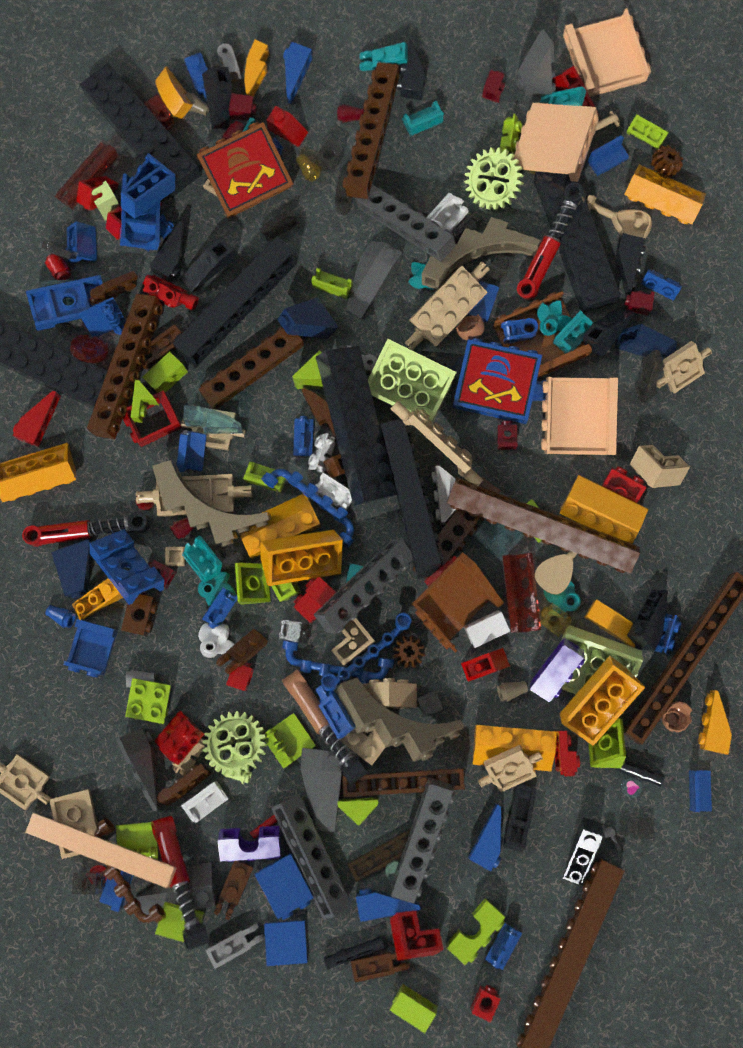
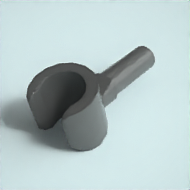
M610 825L603 826L604 838L610 837L617 851H621L622 848L616 839L615 830Z

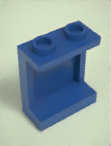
M77 619L74 626L77 627L68 660L64 661L63 665L69 666L68 670L79 673L81 669L87 671L86 675L98 678L99 675H105L118 630Z
M290 853L254 873L277 919L282 918L284 920L293 915L292 911L298 907L303 909L311 904L310 900L313 899V896Z

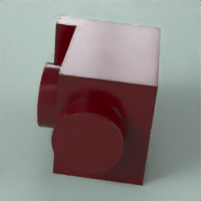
M490 70L483 88L482 98L499 103L506 84L503 82L505 75L502 72Z
M643 291L626 294L624 305H627V310L648 316L653 307L655 292H651L649 295Z
M503 421L501 425L497 426V450H516L518 447L517 425H513L511 421ZM504 432H510L511 436L506 437Z
M156 560L153 563L149 562L150 568L160 569V575L164 578V588L168 589L177 572Z

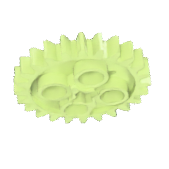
M491 147L489 153L484 149L483 156L477 153L478 160L471 159L474 165L467 166L471 171L470 173H465L469 177V180L464 181V183L469 184L466 191L471 192L469 198L475 197L473 202L476 204L480 202L479 206L482 208L485 205L488 210L492 206L493 209L498 210V205L505 208V202L512 204L510 198L517 199L514 193L521 192L518 185H523L524 183L519 181V178L524 177V175L519 173V171L523 167L517 166L520 161L518 159L513 160L515 155L512 153L508 155L509 151L506 149L503 153L499 147L496 152ZM490 164V170L485 173V165ZM507 166V173L505 175H502V168ZM483 175L493 178L496 176L500 179H509V182L506 183L497 180L491 181L488 179H479V176ZM484 182H486L487 187L485 191L482 192L480 187ZM503 185V186H504V191H503V193H502V194H498V188H499V186Z
M236 711L235 716L228 712V718L220 715L221 721L218 722L214 719L215 726L209 725L208 727L211 732L204 734L208 737V740H204L202 743L208 747L204 748L203 751L209 753L205 756V759L211 760L209 763L211 767L216 765L215 770L217 772L222 769V774L225 776L228 771L232 777H234L235 771H237L239 776H242V770L250 773V766L255 769L257 768L254 763L255 761L262 762L259 755L266 754L261 750L267 747V744L262 742L267 739L266 735L262 734L265 731L264 728L259 727V721L254 722L255 718L252 715L248 718L245 712L241 717L238 711ZM242 728H247L246 734L239 736V731ZM227 732V738L220 741V735ZM237 740L236 747H233L234 741ZM245 747H250L248 755H242ZM230 751V758L223 760L224 753Z

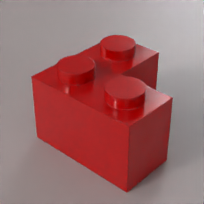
M320 577L317 579L312 578L306 585L307 589L305 591L307 593L305 595L300 594L294 601L295 605L293 607L310 624L316 620L313 614L336 593Z
M416 910L396 913L390 918L397 960L436 955L444 950L439 929L420 931Z

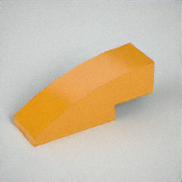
M258 40L253 42L245 68L246 95L253 97L267 74L265 61L269 56L268 45Z
M165 67L155 80L157 89L172 115L183 119L193 104L186 96L187 92L168 67Z
M597 599L593 601L584 618L630 647L635 648L636 645L627 636L633 623Z

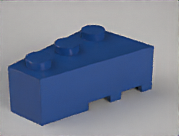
M148 153L144 163L137 168V173L134 177L130 178L121 191V208L136 219L175 191V174Z

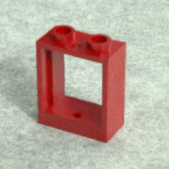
M164 390L152 396L159 404H162L171 423L170 425L142 438L136 423L131 418L132 405L127 407L126 414L123 416L125 425L127 427L130 426L132 430L130 436L133 442L138 443L141 447L182 428ZM145 404V406L147 407V409H149V408L155 406V405H147V404Z

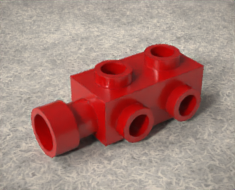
M147 275L144 279L143 284L145 286L143 291L148 293L149 296H156L157 299L164 301L165 305L175 308L184 304L187 309L192 311L196 308L199 297L187 294V291L182 287L176 286L156 275Z

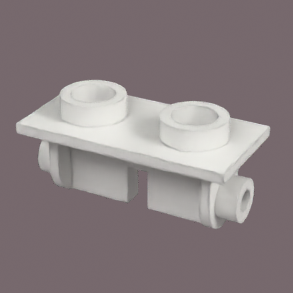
M328 433L321 434L316 438L314 453L311 454L308 460V470L317 469L316 472L320 474L326 471L323 461L329 458L325 457L324 454L332 455L336 444L334 442L335 438L328 436Z

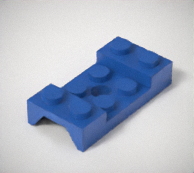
M124 173L122 177L121 191L130 180V177ZM160 201L136 219L121 208L120 246L158 250L160 239Z
M101 275L27 290L26 294L36 330L55 327V324L81 319L78 312L93 306L90 304V291L102 284ZM66 298H72L74 303L68 306L63 301Z
M124 529L90 543V555L129 605L133 604L138 595L153 587L159 591L164 590V578L155 567L150 568L135 549L134 541ZM129 567L131 570L127 571L122 568Z

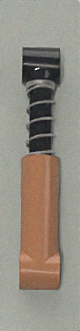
M297 669L282 680L283 684L294 697L316 733L325 737L326 744H329L331 751L335 752L336 759L340 760V770L348 782L352 785L366 775L368 772L358 757H354L351 752L349 753L346 748L347 745H344L341 739L336 737L319 707V700L301 672Z

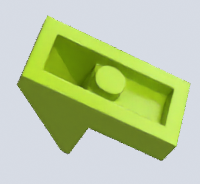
M135 380L131 418L134 422L142 423L143 417H146L147 413L145 404L159 405V403L139 380Z

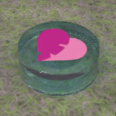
M628 777L623 780L621 790L625 796L635 798L641 794L642 784L638 779Z

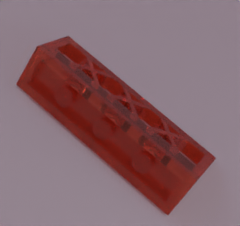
M100 143L57 192L55 198L73 210L78 204L76 200L79 181L101 177L118 158L115 148L111 145L105 146L103 143ZM103 149L104 151L98 156L97 154ZM66 191H68L67 194L62 198L61 196H62Z
M532 553L503 555L511 633L541 630ZM527 558L525 570L520 568L519 559ZM524 577L529 579L530 585L527 589L522 586ZM527 596L532 601L529 609L524 605V600ZM530 615L534 619V627L527 628L526 619Z

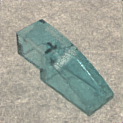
M184 405L183 420L186 426H202L205 434H243L241 423L221 412L209 408Z

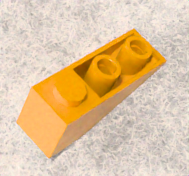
M108 578L75 601L72 606L79 619L83 620L122 599L123 596Z
M713 690L710 691V694L706 695L705 705L708 706L706 713L702 716L704 728L703 733L699 734L698 744H700V749L728 755L732 734L719 692Z

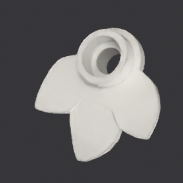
M205 623L200 628L198 635L202 642L200 651L207 658L215 657L217 654H224L235 645L232 641L227 640L229 637V627L227 624H221L212 629L208 626V623ZM212 645L213 649L207 650L206 647Z

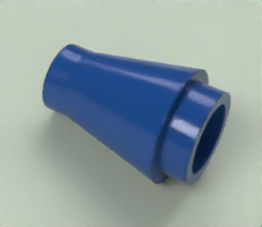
M50 605L45 612L46 616L53 619L63 628H70L76 620V614L69 609Z

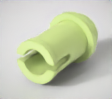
M242 770V776H239L237 771H235V775L232 777L228 771L225 777L239 780L244 784L249 783L252 772L247 773L245 770Z

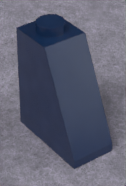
M318 297L285 308L277 319L288 335L328 339L338 328Z
M640 324L624 329L617 338L615 348L662 361L676 351L677 341Z
M90 540L51 552L66 597L77 599L88 591L92 556L90 555V543L92 541Z

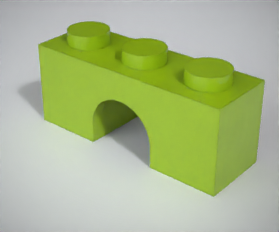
M486 898L472 913L480 922L479 931L475 935L468 936L458 929L446 944V948L464 965L468 962L472 963L476 959L479 948L481 946L485 947L491 940L490 935L495 930L499 931L505 923L503 921L505 919L504 914Z

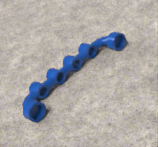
M276 469L271 473L266 472L261 480L267 486L274 488L278 483L276 478L282 476L292 486L301 490L307 498L316 502L321 509L330 513L336 521L344 524L347 531L346 533L341 532L339 536L342 538V545L347 548L351 546L354 542L352 539L354 526L346 517L348 512L344 508H334L331 505L333 500L329 496L324 495L320 497L317 494L318 488L312 483L305 485L302 482L303 476L296 471L291 474L285 469Z
M407 613L398 614L394 630L390 633H384L382 640L377 644L370 645L368 651L361 657H355L353 663L348 668L341 669L338 672L337 677L331 673L325 674L321 679L322 688L325 691H333L339 684L349 681L350 675L355 671H362L368 660L377 659L380 650L384 647H391L394 639L403 630H407L410 627L411 617Z
M283 640L282 648L286 649L285 653L288 662L291 665L300 667V672L311 673L313 669L319 670V675L324 676L328 673L338 674L341 669L348 668L297 659L293 655V650H298L299 643ZM379 657L378 666H381L379 672L374 673L362 670L360 672L355 671L350 676L357 677L361 683L366 684L369 683V680H380L387 675L389 668H393L394 660Z

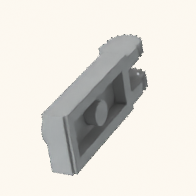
M257 923L244 930H239L206 949L215 969L250 950L252 946L265 939L264 935L261 934L248 941L246 935L257 930L259 927Z

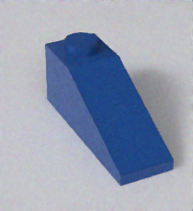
M291 42L290 47L286 48L284 52L286 90L289 104H292L313 59L312 49Z
M495 804L468 856L471 861L489 871L493 867L496 869L501 860V857H499L501 806Z
M371 888L359 890L360 893L356 894L360 922L392 916L400 912L420 910L419 902L410 903L391 897V894L377 890L371 891Z

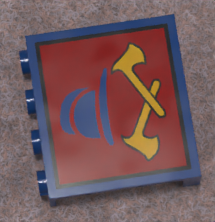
M478 338L468 339L453 408L526 424L542 355L534 350H527L526 352L521 351L520 348L515 346L507 348L502 347L497 342L488 344Z

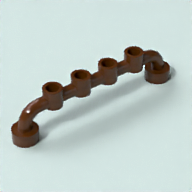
M106 817L98 823L99 828L94 836L102 839L103 834L106 836L111 834L115 830L113 823ZM105 864L107 868L103 871L104 875L108 880L114 878L117 886L114 887V892L119 898L125 897L128 903L124 905V910L128 915L135 914L137 919L144 923L152 921L159 923L166 917L164 909L157 903L149 909V914H145L141 909V903L133 896L130 884L122 877L121 870Z

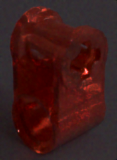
M159 94L144 102V105L166 130L173 128L174 119Z

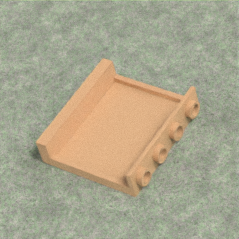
M625 9L620 17L574 29L573 24L565 26L563 37L573 66H575L590 97L645 82L651 72L650 64L645 59L644 48L639 43V34L633 26V17L629 15L628 9Z
M532 103L531 109L527 112L525 126H522L520 140L516 143V152L513 160L518 159L520 161L517 166H522V170L569 174L571 181L578 182L599 120L596 107Z
M547 377L546 381H543V393H546V400L542 402V412H545V420H542V431H545V439L541 441V449L544 450V454L616 455L618 378Z

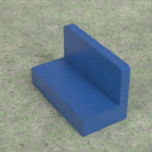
M622 135L591 152L588 163L597 176L629 158V155L622 146L624 140Z
M74 222L67 227L68 263L74 264L82 259L92 262L97 261L95 226Z
M187 430L180 434L177 458L179 472H184L186 469L203 470L207 434Z
M689 770L690 811H712L711 771Z
M121 870L124 880L131 884L134 875ZM114 878L112 880L107 879L100 902L112 906L111 910L119 912L123 908L125 897L119 898L115 894L114 887L117 886Z

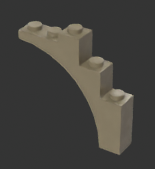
M491 217L483 234L476 230L465 228L458 244L442 262L430 256L422 272V285L438 290L445 280L460 266L482 256L495 253H520L534 256L541 240L509 230L508 222Z
M170 460L152 466L165 511L177 513L183 511V507H185L190 527H197V530L209 527L208 523H210L215 544H222V546L233 544V540L238 538L237 530L238 533L249 531L250 526L262 527L268 525L267 521L272 520L270 512L254 515H236L210 506L188 487L175 461Z
M358 678L341 683L335 692L355 724L357 734L364 731L368 733L375 729L385 748L392 745L397 747L403 743L414 762L420 759L422 761L429 759L437 746L444 743V740L449 739L451 741L456 739L464 727L461 720L444 724H427L403 718L377 702L366 691Z

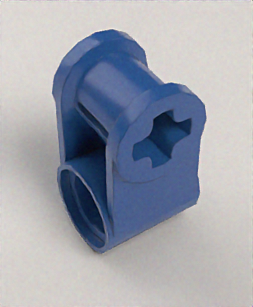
M527 318L501 323L505 336L503 339L504 343L512 344L533 339L538 330L537 321ZM530 326L534 331L527 332L524 328Z

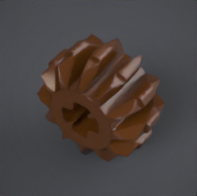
M662 145L652 155L651 165L654 166L653 171L659 172V175L662 174L665 178L676 175L683 166V158L680 156L681 152H677L675 148L672 149L669 145L666 147Z
M413 635L410 636L409 642H407L405 636H402L404 643L402 644L399 640L396 641L400 648L393 647V651L399 652V654L393 655V658L401 657L397 663L398 665H401L403 660L406 661L404 665L406 669L409 662L415 668L414 660L420 664L422 663L418 656L424 657L425 653L419 652V650L424 649L425 646H417L421 641L419 638L413 643ZM407 647H412L411 650L414 651V655L411 654V657H406V653L403 652L404 649L407 650Z

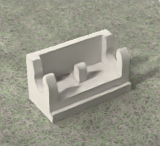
M448 193L426 219L435 221L440 228L451 232L469 211L468 208L460 205L464 202L461 198Z
M322 473L318 484H315L318 488L317 494L321 497L324 495L329 496L333 500V505L347 510L352 503L349 489L325 473Z
M499 610L463 626L474 648L510 632L504 616Z
M215 781L181 807L192 822L195 821L197 823L229 798L218 782Z

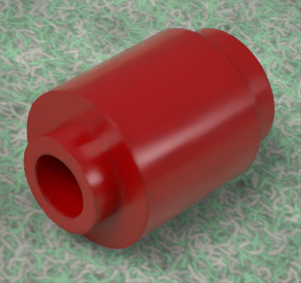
M53 253L46 258L45 265L54 279L58 280V282H63L71 277L70 268L61 254Z

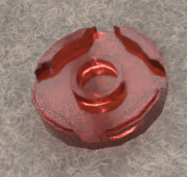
M80 335L72 339L70 352L77 359L88 363H97L107 358L108 345L104 340L96 336L88 338L89 335Z

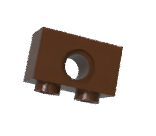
M139 594L133 604H127L121 630L143 636L151 633L153 629L152 615L156 614L158 609L156 598ZM140 610L145 611V617L142 620L137 619V613Z

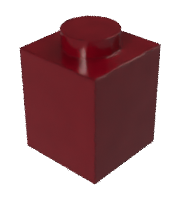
M231 94L230 119L248 121L250 117L252 118L253 115H256L257 104H254L253 96Z

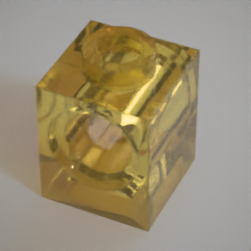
M554 603L549 607L545 606L540 612V624L558 637L571 624V616ZM557 616L559 620L553 622L549 617Z

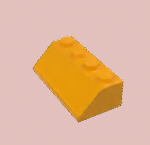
M639 164L624 195L628 196V199L631 201L644 203L647 208L660 210L665 216H674L683 224H693L703 205L706 194L669 177L665 178L662 174L659 175L658 172Z
M64 443L0 463L1 501H14L25 495L30 496L36 492L50 490L55 486L75 481L76 469L69 444Z
M580 475L577 476L560 510V514L584 526L629 543L634 542L648 512V508Z
M301 494L264 511L271 514L272 520L267 521L268 525L258 528L256 525L249 527V531L239 534L249 557L253 559L261 555V541L307 534L320 528L321 525L308 498Z
M327 530L261 541V562L267 585L273 586L341 574L342 538L335 530Z
M609 656L559 713L561 722L568 729L594 746L645 687L624 665Z
M475 725L472 765L484 766L483 761L520 745L528 756L538 752L541 753L543 760L533 764L534 770L552 771L557 732Z

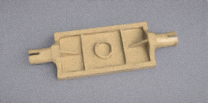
M480 262L471 273L463 266H460L409 319L416 328L415 333L404 342L406 346H409L410 350L413 351L423 339H427L436 347L488 293L479 284V280L490 270L488 267H485L486 264Z
M399 401L391 407V410L403 420V423L415 426L457 465L458 474L468 482L480 485L483 479L471 469L472 455L466 449L462 450L457 446L458 442L451 435L448 437L443 432L444 429L437 422L433 423L428 419L430 416L427 412L418 408L410 412Z
M232 474L182 477L188 487L201 500L226 513H234L235 498L252 497V486H234ZM157 480L156 488L153 491H136V496H138L136 497L137 504L154 502L157 506L158 517L187 515L185 507H183V511L177 513L165 511Z

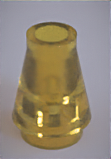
M305 154L300 155L296 161L304 178L309 182L317 180L320 176V168L307 158Z

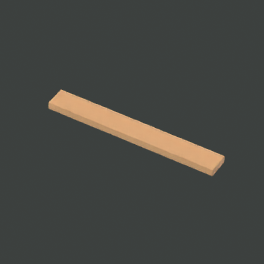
M37 813L32 814L25 832L165 888L170 887L176 871L174 866Z

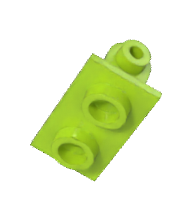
M513 114V118L507 117L503 123L502 134L508 136L501 137L500 148L502 153L506 149L515 155L516 143L519 141V132L522 129V122L519 121L516 114Z

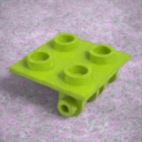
M132 678L125 717L164 724L165 716L167 717L169 712L167 705L171 685Z
M294 713L263 734L267 738L264 741L283 769L301 757L302 748L312 749L316 746Z
M151 822L116 825L117 845L158 860L157 841L153 836Z

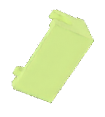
M105 181L103 185L92 191V195L103 194L101 198L94 202L106 221L108 212L120 207Z

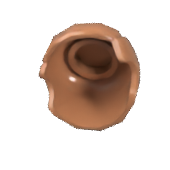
M472 315L460 321L456 329L458 335L463 340L468 341V339L473 340V338L481 337L485 324L480 315Z
M672 702L661 717L663 725L666 729L673 732L686 730L692 722L690 718L692 709L684 702Z

